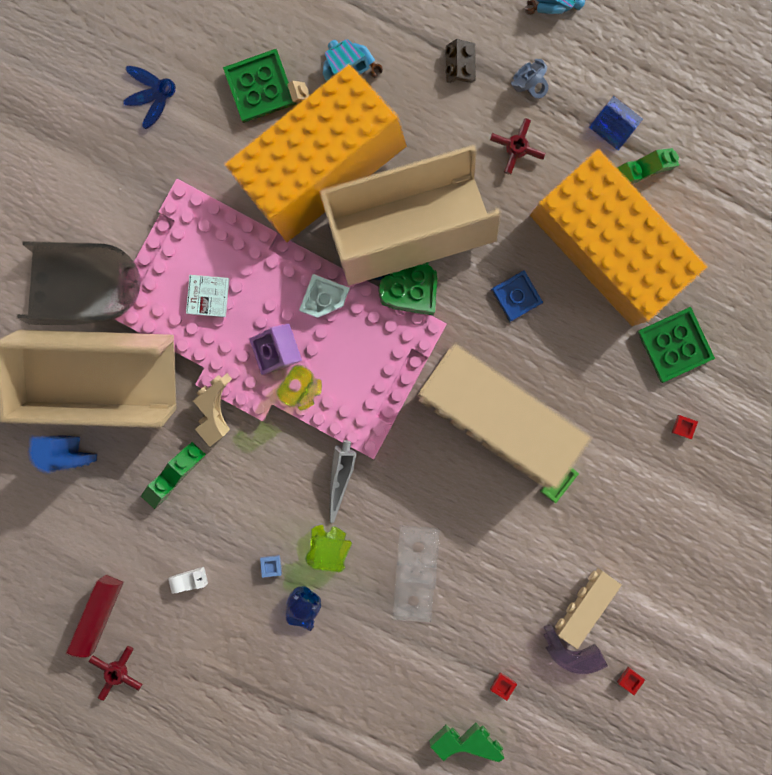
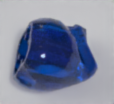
M307 586L295 588L288 596L286 603L287 623L311 631L314 628V619L319 614L321 608L320 597Z

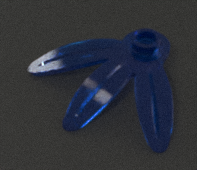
M126 66L125 70L134 79L146 86L152 87L151 89L134 93L123 101V104L126 106H140L154 101L142 123L143 129H148L160 118L166 105V99L174 95L176 91L175 83L168 78L160 80L142 68Z

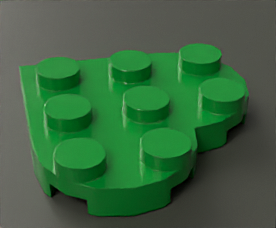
M429 262L400 270V272L390 273V275L381 279L378 288L381 304L395 310L434 316L437 294V271H434L428 265Z

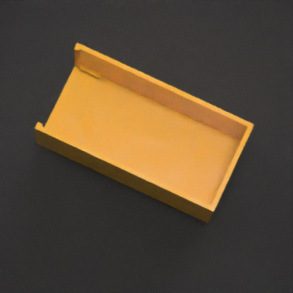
M348 64L227 161L225 166L244 192L286 243H288L326 212L320 191L371 176L406 148L407 145L398 116L355 69Z
M599 149L543 198L529 215L631 326L642 324L652 319L708 267Z

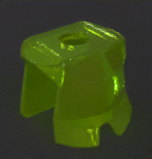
M295 365L277 389V397L287 406H296L300 411L308 409L314 405L313 398L321 395L322 381L315 378L308 368L302 365ZM292 380L300 382L301 387L298 391L290 389L289 385Z
M323 525L315 526L311 529V546L305 557V562L316 570L342 572L345 569L344 561L352 542L345 540L346 533L335 526L331 528L330 532H325Z

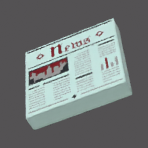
M189 275L186 314L226 317L229 278Z

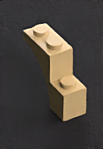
M228 373L223 377L219 375L210 381L211 386L209 388L204 386L196 392L198 397L193 400L204 414L198 421L200 424L195 430L209 447L224 437L230 430L224 421L220 405L222 392L225 386L232 380Z

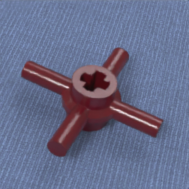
M524 118L518 135L507 139L492 133L490 141L506 146L510 157L504 173L508 175L512 174L517 158H522L526 154L541 160L545 157V152L529 147V142L525 138L531 123L530 119ZM516 144L520 145L519 149L515 148Z
M131 646L126 647L119 661H113L109 664L94 655L90 658L89 663L104 671V679L106 681L98 695V699L104 701L113 685L125 683L137 691L141 689L143 684L128 676V670L125 665L134 650Z

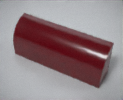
M105 575L96 581L66 654L85 658L95 652L123 586V581L109 575Z

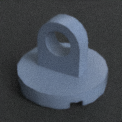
M535 59L534 63H526L515 73L514 81L511 82V85L516 92L527 90L531 96L542 98L548 92V83L543 77L547 71V65L542 59ZM538 83H541V90L538 93H535V86Z

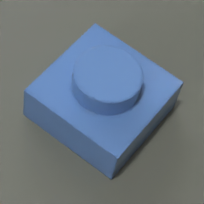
M280 555L260 558L262 578L282 575Z

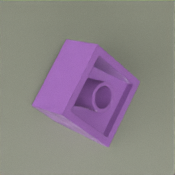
M290 324L271 327L249 339L261 375L302 361Z

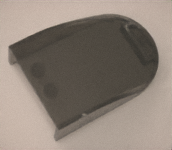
M23 241L22 245L33 253L28 315L17 314V319L29 325H77L105 322L122 316L135 303L140 291V274L131 257L120 248L102 243Z

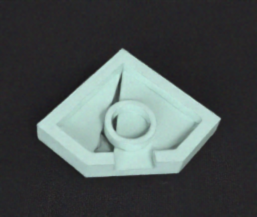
M313 274L299 311L316 318L324 316L343 307L350 288Z

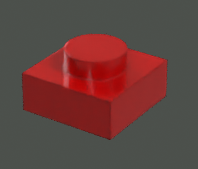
M677 415L672 433L692 440L698 421Z
M627 667L617 683L635 695L645 682V679L630 667Z
M500 672L490 690L507 701L517 683Z

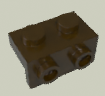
M456 39L447 44L445 49L446 82L451 83L455 80L468 83L475 82V43Z

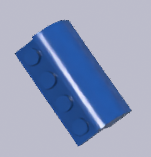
M53 435L31 437V461L43 472L49 473L83 467V465L89 466L91 462L97 461V454L79 452L80 437Z

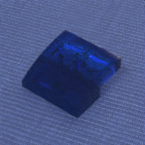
M613 96L589 128L619 151L642 122L643 118Z

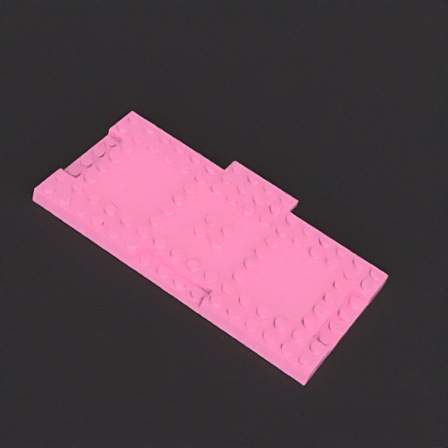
M176 179L159 210L160 215L125 279H121L103 313L141 334L174 335V352L204 367L195 384L200 388L204 386L209 388L211 386L210 381L218 375L223 377L228 373L232 380L225 386L221 399L261 421L265 420L272 405L342 443L344 440L351 441L350 447L374 459L447 324L432 315L395 310L383 306L380 302L378 286L368 281L348 286L344 270L341 267L292 241L286 243L276 231ZM313 274L350 288L343 307L319 318L299 311ZM189 275L229 278L226 317L186 314ZM290 324L302 361L261 375L249 339L271 327Z

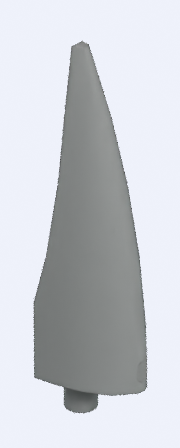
M348 440L343 441V446L336 445L334 449L330 478V523H334L354 468L356 452L350 449L351 441Z

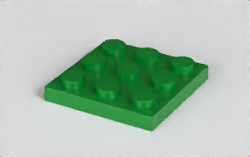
M277 48L223 67L243 123L296 105V102L292 100L287 85L289 82Z
M691 307L637 331L661 383L715 359Z

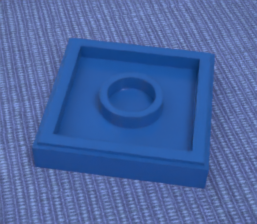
M525 270L491 289L509 322L543 303Z

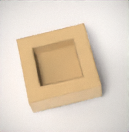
M292 80L287 84L293 102L301 103L309 96L308 88L304 82Z

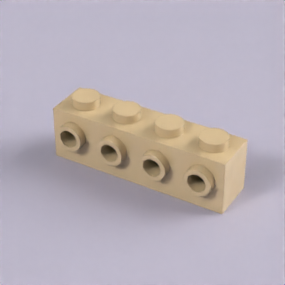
M599 568L590 574L587 585L579 590L578 598L568 606L567 614L563 619H559L555 626L557 635L576 649L582 644L622 586Z

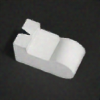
M204 567L168 578L172 594L203 588L208 584Z

